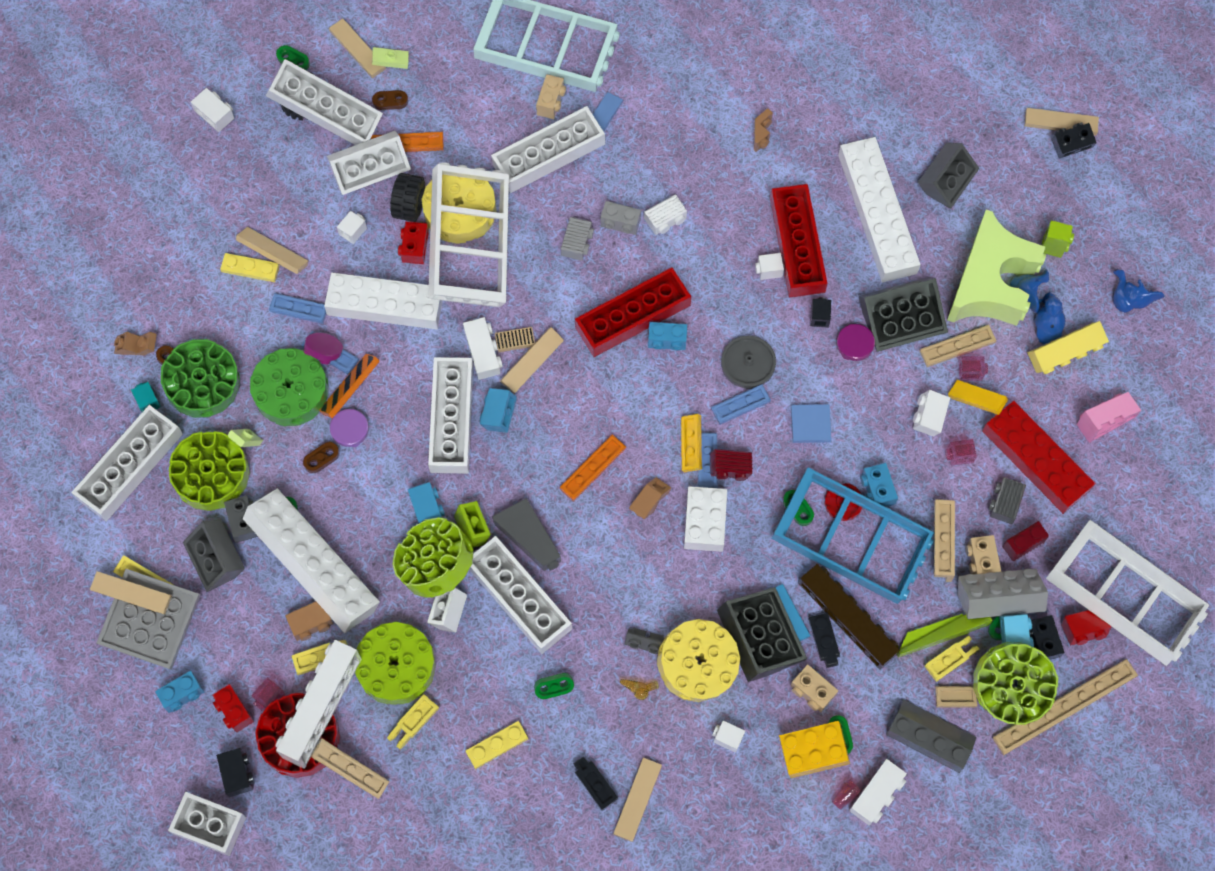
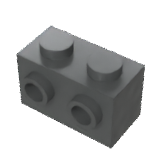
M247 495L224 502L231 532L236 543L258 537L243 520L247 507L254 503L249 501Z

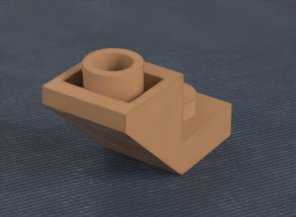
M769 108L755 118V152L760 148H766L770 142V132L766 128L772 123L773 112Z
M129 332L120 334L114 341V354L145 356L154 352L156 333L148 332L141 336Z
M657 477L646 484L629 509L635 512L637 516L646 519L654 513L659 501L669 494L671 487Z

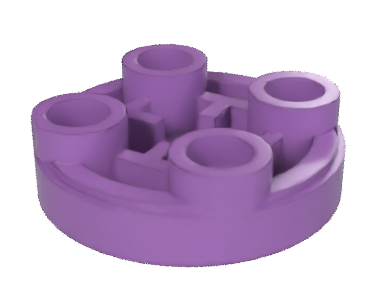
M345 409L338 412L330 422L332 438L336 443L344 447L359 446L365 440L369 431L366 417L354 409Z

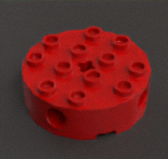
M304 693L289 694L271 702L260 715L255 731L258 750L265 762L281 775L295 778L314 775L326 767L310 757L306 767L302 768L283 759L276 751V743L280 736H284L287 731L286 724L296 714V705L300 699L305 697L306 694ZM332 715L320 739L338 748L340 740L337 720Z

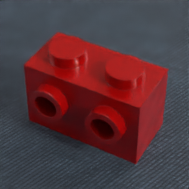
M405 221V228L401 229L402 245L398 247V256H401L402 263L424 264L429 235L427 223Z
M1090 610L1067 615L1061 624L1070 646L1075 644L1084 645L1094 639L1102 640L1107 637L1111 629V625Z
M230 684L212 695L215 699L212 703L218 712L222 711L225 715L223 721L228 729L233 728L238 733L254 722Z

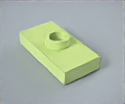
M373 47L372 65L408 69L409 51Z
M250 429L231 430L228 434V437L240 447L260 446L263 442Z

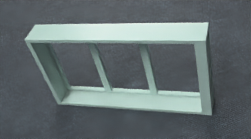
M493 0L473 49L474 58L543 78L546 77V74L564 78L565 84L596 92L598 86L601 87L604 76L602 74L603 71L606 72L608 69L609 61L607 60L613 55V44L618 42L620 32L617 31L618 24L532 0ZM503 4L533 12L516 57L486 49ZM539 14L570 22L554 68L522 59ZM576 24L608 33L591 78L560 69Z

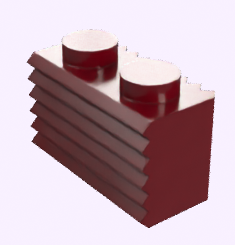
M714 449L710 453L711 476L721 480L729 477L735 478L736 481H745L753 473L752 452Z
M1037 521L1006 540L1002 547L1011 560L1016 561V559L1023 555L1025 556L1026 553L1028 554L1029 551L1031 552L1032 549L1034 550L1041 546V544H1044L1049 534L1041 523Z

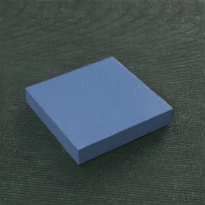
M830 404L791 405L793 443L831 442Z

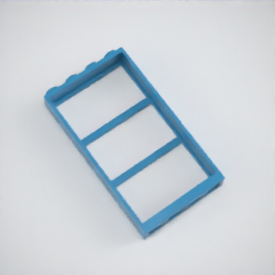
M808 467L771 539L898 604L901 600H906L910 592L907 588L910 583H914L918 575L915 571L918 566H922L926 559V556H924L925 550H929L934 542V539H932L934 532ZM812 482L845 498L818 553L785 537ZM850 502L883 518L857 573L823 556ZM888 521L921 538L895 593L862 576Z

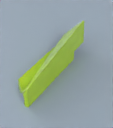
M960 614L907 632L897 656L899 658L969 634L971 631L989 626L992 618L968 619L966 615Z

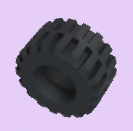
M399 173L394 182L390 202V211L393 218L411 222L417 221L423 208L424 177Z

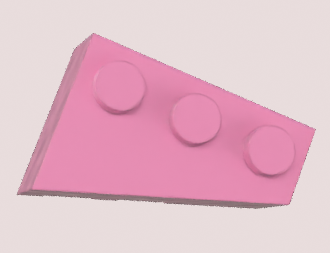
M1129 392L1119 393L1111 398V400L1086 410L1079 416L1080 420L1077 426L1090 443L1134 419L1141 412V409Z

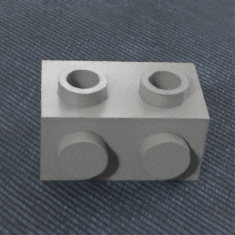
M605 201L601 214V227L636 235L641 221V210Z

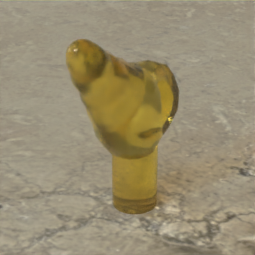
M627 679L620 680V683L628 688L638 700H645L648 697L649 691L659 689L657 681L645 684Z

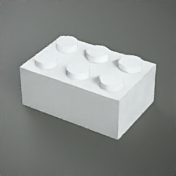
M688 486L684 549L723 552L727 489Z
M185 792L168 831L173 835L230 856L247 817L240 812Z

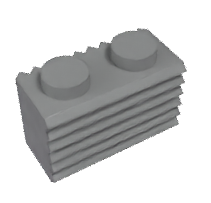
M570 217L561 246V256L582 261L584 255H588L590 245L587 243L594 235L591 221Z

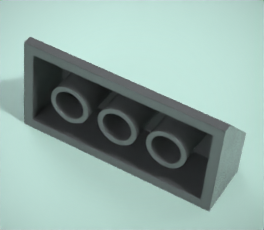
M903 700L886 734L957 773L964 769L977 737L906 700Z

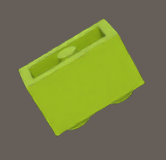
M1051 220L1041 244L1045 246L1044 254L1062 258L1064 252H1068L1069 246L1073 242V226Z
M474 501L459 505L454 514L458 527L470 539L473 548L484 546L491 534L478 502Z

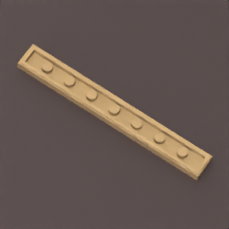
M1125 659L1054 701L1052 708L1039 720L1026 725H1013L992 739L1004 756L1136 678L1138 674L1129 661Z

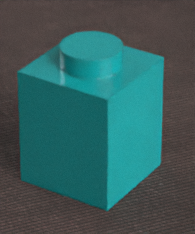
M149 382L140 383L131 389L141 412L149 405L154 409L161 407Z

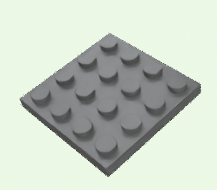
M125 569L122 577L123 580L171 595L167 611L164 615L114 598L96 644L172 670L200 594Z

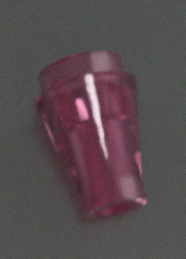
M849 779L847 783H843L832 803L841 810L858 798L862 790Z

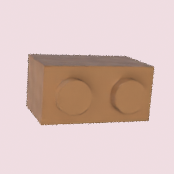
M316 601L285 615L297 641L308 640L312 637L311 634L318 631L319 633L325 632L333 625L330 616Z

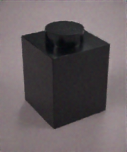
M823 297L812 300L810 326L829 328L832 300H827Z

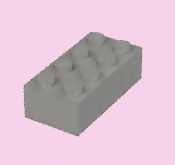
M1025 569L959 576L957 596L967 618L974 619L1045 612L1048 591L1037 569Z

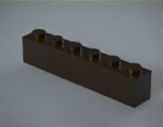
M816 564L799 579L798 584L825 613H828L829 617L876 667L881 670L899 653L898 644L884 634L885 631L879 624H874L870 619L869 613L864 609L861 610L856 605L857 601L854 597L847 595L843 591L842 585L829 576L830 573L825 567H820Z

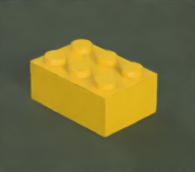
M839 721L779 735L790 778L850 764Z

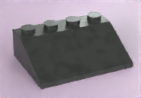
M927 277L859 296L865 322L875 338L876 352L948 333L936 278Z
M776 587L726 601L717 609L724 628L737 643L740 665L748 682L767 677L807 659Z

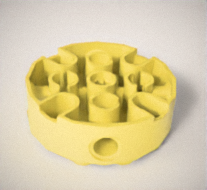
M442 175L441 205L496 212L494 190L488 181ZM432 180L426 186L422 197L424 218L430 230ZM441 211L440 239L456 244L466 243V241H472L475 238L478 239L491 228L494 219Z
M702 619L683 622L668 633L659 647L657 658L658 670L668 690L683 700L693 702L714 699L730 688L738 675L740 664L737 643L730 633L717 623ZM699 657L702 663L697 664L698 660L695 658Z

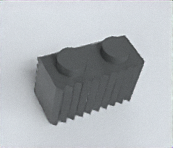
M1006 477L1003 478L1001 483L997 482L994 490L997 496L995 500H991L988 509L991 511L990 517L1013 524L1026 485Z

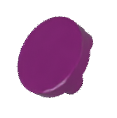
M861 324L845 326L837 337V348L846 360L860 361L866 359L871 355L875 346V338L872 332Z
M312 333L306 337L303 352L318 359L320 363L328 365L331 361L341 356L343 346L332 335Z

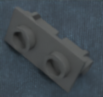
M635 627L628 629L625 645L633 649L639 648L652 654H658L659 647L665 639L664 635L650 632L648 638L645 637L647 631Z

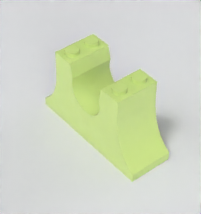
M986 210L979 225L947 320L956 322L966 317L983 316L1017 326L1020 320H1024L1030 307V302H1027L1029 294L1019 288L1008 286L1001 279L1000 275L1003 273H1013L1020 276L1026 274L1034 275L1035 272L1039 273L1046 258V254H1043L1045 246L1024 240L1010 233L998 222L992 211Z

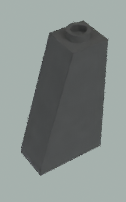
M527 498L492 516L494 525L543 571L548 569L550 571L554 570L560 565L561 556Z

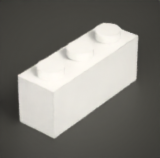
M485 317L464 322L463 327L478 380L500 375V368L503 366L500 356L496 357L495 351L498 350L495 339L491 340L490 334H493L491 324L486 323Z
M886 759L849 811L869 826L872 822L877 823L883 815L880 812L883 806L889 807L894 800L893 792L896 789L900 791L906 783V780L903 778L907 773Z

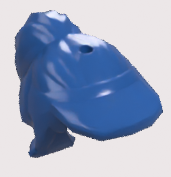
M1045 269L1043 274L1039 276L1020 275L1014 277L1009 283L1010 287L1019 288L1029 294L1027 301L1030 302L1029 309L1035 313L1039 312V304L1043 301V299L1038 300V286L1049 281V272Z
M1116 269L1113 271L1119 278V283L1113 296L1115 307L1119 311L1126 313L1133 308H1145L1154 301L1165 297L1163 292L1148 291L1141 280H1138V287L1130 282H1126L1124 270Z
M1051 292L1043 297L1045 306L1039 309L1034 319L1037 327V338L1043 344L1060 338L1066 322L1062 302Z

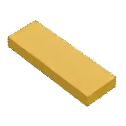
M960 380L955 382L948 393V396L953 400L997 415L1000 414L1008 401L1007 396Z
M700 414L681 417L683 472L702 470Z

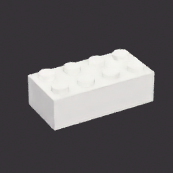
M396 131L327 156L342 195L411 170L402 142Z

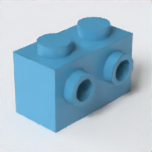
M649 323L648 348L686 350L687 324Z
M489 388L488 394L485 397V406L480 415V425L489 431L508 433L517 397L509 390Z
M883 463L864 468L860 480L862 486L867 489L866 497L884 507L896 504L898 496L887 464Z
M430 482L408 489L418 523L427 519L445 516L442 505H437L436 499L439 498L436 487L432 488Z
M192 671L185 673L155 691L168 713L179 710L184 704L198 699L201 694L205 693Z

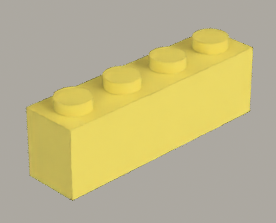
M1097 321L1027 353L1036 373L1043 372L1048 374L1054 371V367L1057 365L1063 367L1070 364V359L1072 358L1080 359L1087 356V352L1090 350L1095 352L1104 348L1103 344L1109 342L1101 322Z

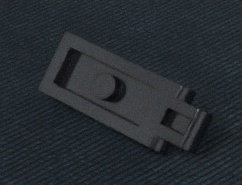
M828 613L809 617L808 620L820 661L825 662L826 668L838 666L837 658L840 657Z
M581 757L573 763L577 769L574 773L601 811L618 800L617 795L592 761L587 762L584 757Z

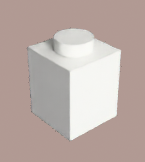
M352 211L337 226L339 235L352 244L367 229L365 218Z
M781 253L759 255L758 263H755L756 274L760 275V280L783 276L784 268Z
M723 721L721 726L717 725L712 736L715 737L714 743L736 753L745 730Z

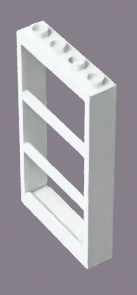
M439 163L432 169L428 299L501 307L506 303L509 174L499 170L485 171L484 168L470 169L465 165L450 166L449 163ZM442 175L500 183L499 213L441 205ZM441 211L499 219L498 252L440 245ZM440 251L497 258V292L439 285Z
M1091 520L1085 525L1046 578L1166 666L1172 660L1174 662L1177 661L1182 654L1180 651L1181 647L1184 649L1191 640L1188 638L1189 635L1193 636L1198 630L1199 626L1197 623H1202L1208 615L1205 612L1209 606L1208 603ZM1088 540H1091L1120 561L1096 595H1093L1064 574ZM1125 565L1156 587L1132 622L1100 600ZM1161 591L1193 613L1169 649L1138 627V624Z

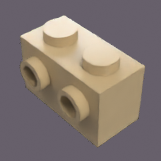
M546 74L536 104L538 116L554 119L556 112L560 111L561 97L565 96L566 92L564 78Z
M994 535L970 538L967 543L968 545L965 546L966 555L970 556L971 559L969 564L970 574L1001 572Z
M808 664L791 683L792 692L799 698L804 697L808 701V706L814 711L819 710L822 712L838 693V690Z

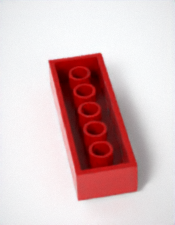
M808 184L772 188L770 202L782 257L788 297L825 293L828 283Z
M673 267L575 318V329L592 356L596 357L649 328L650 322L660 323L691 306V295Z
M1012 401L999 415H996L986 423L982 432L1062 514L1066 513L1089 493L1096 484L1015 401Z

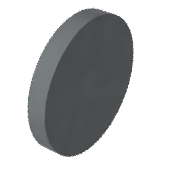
M741 336L732 340L725 347L722 353L721 367L725 377L732 384L741 388L752 389L761 384L764 385L771 379L776 367V356L772 347L763 339L755 336Z

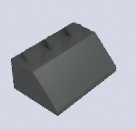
M946 143L918 181V184L926 195L951 209L980 168L962 143Z
M221 519L201 522L183 541L206 592L235 579L245 569Z

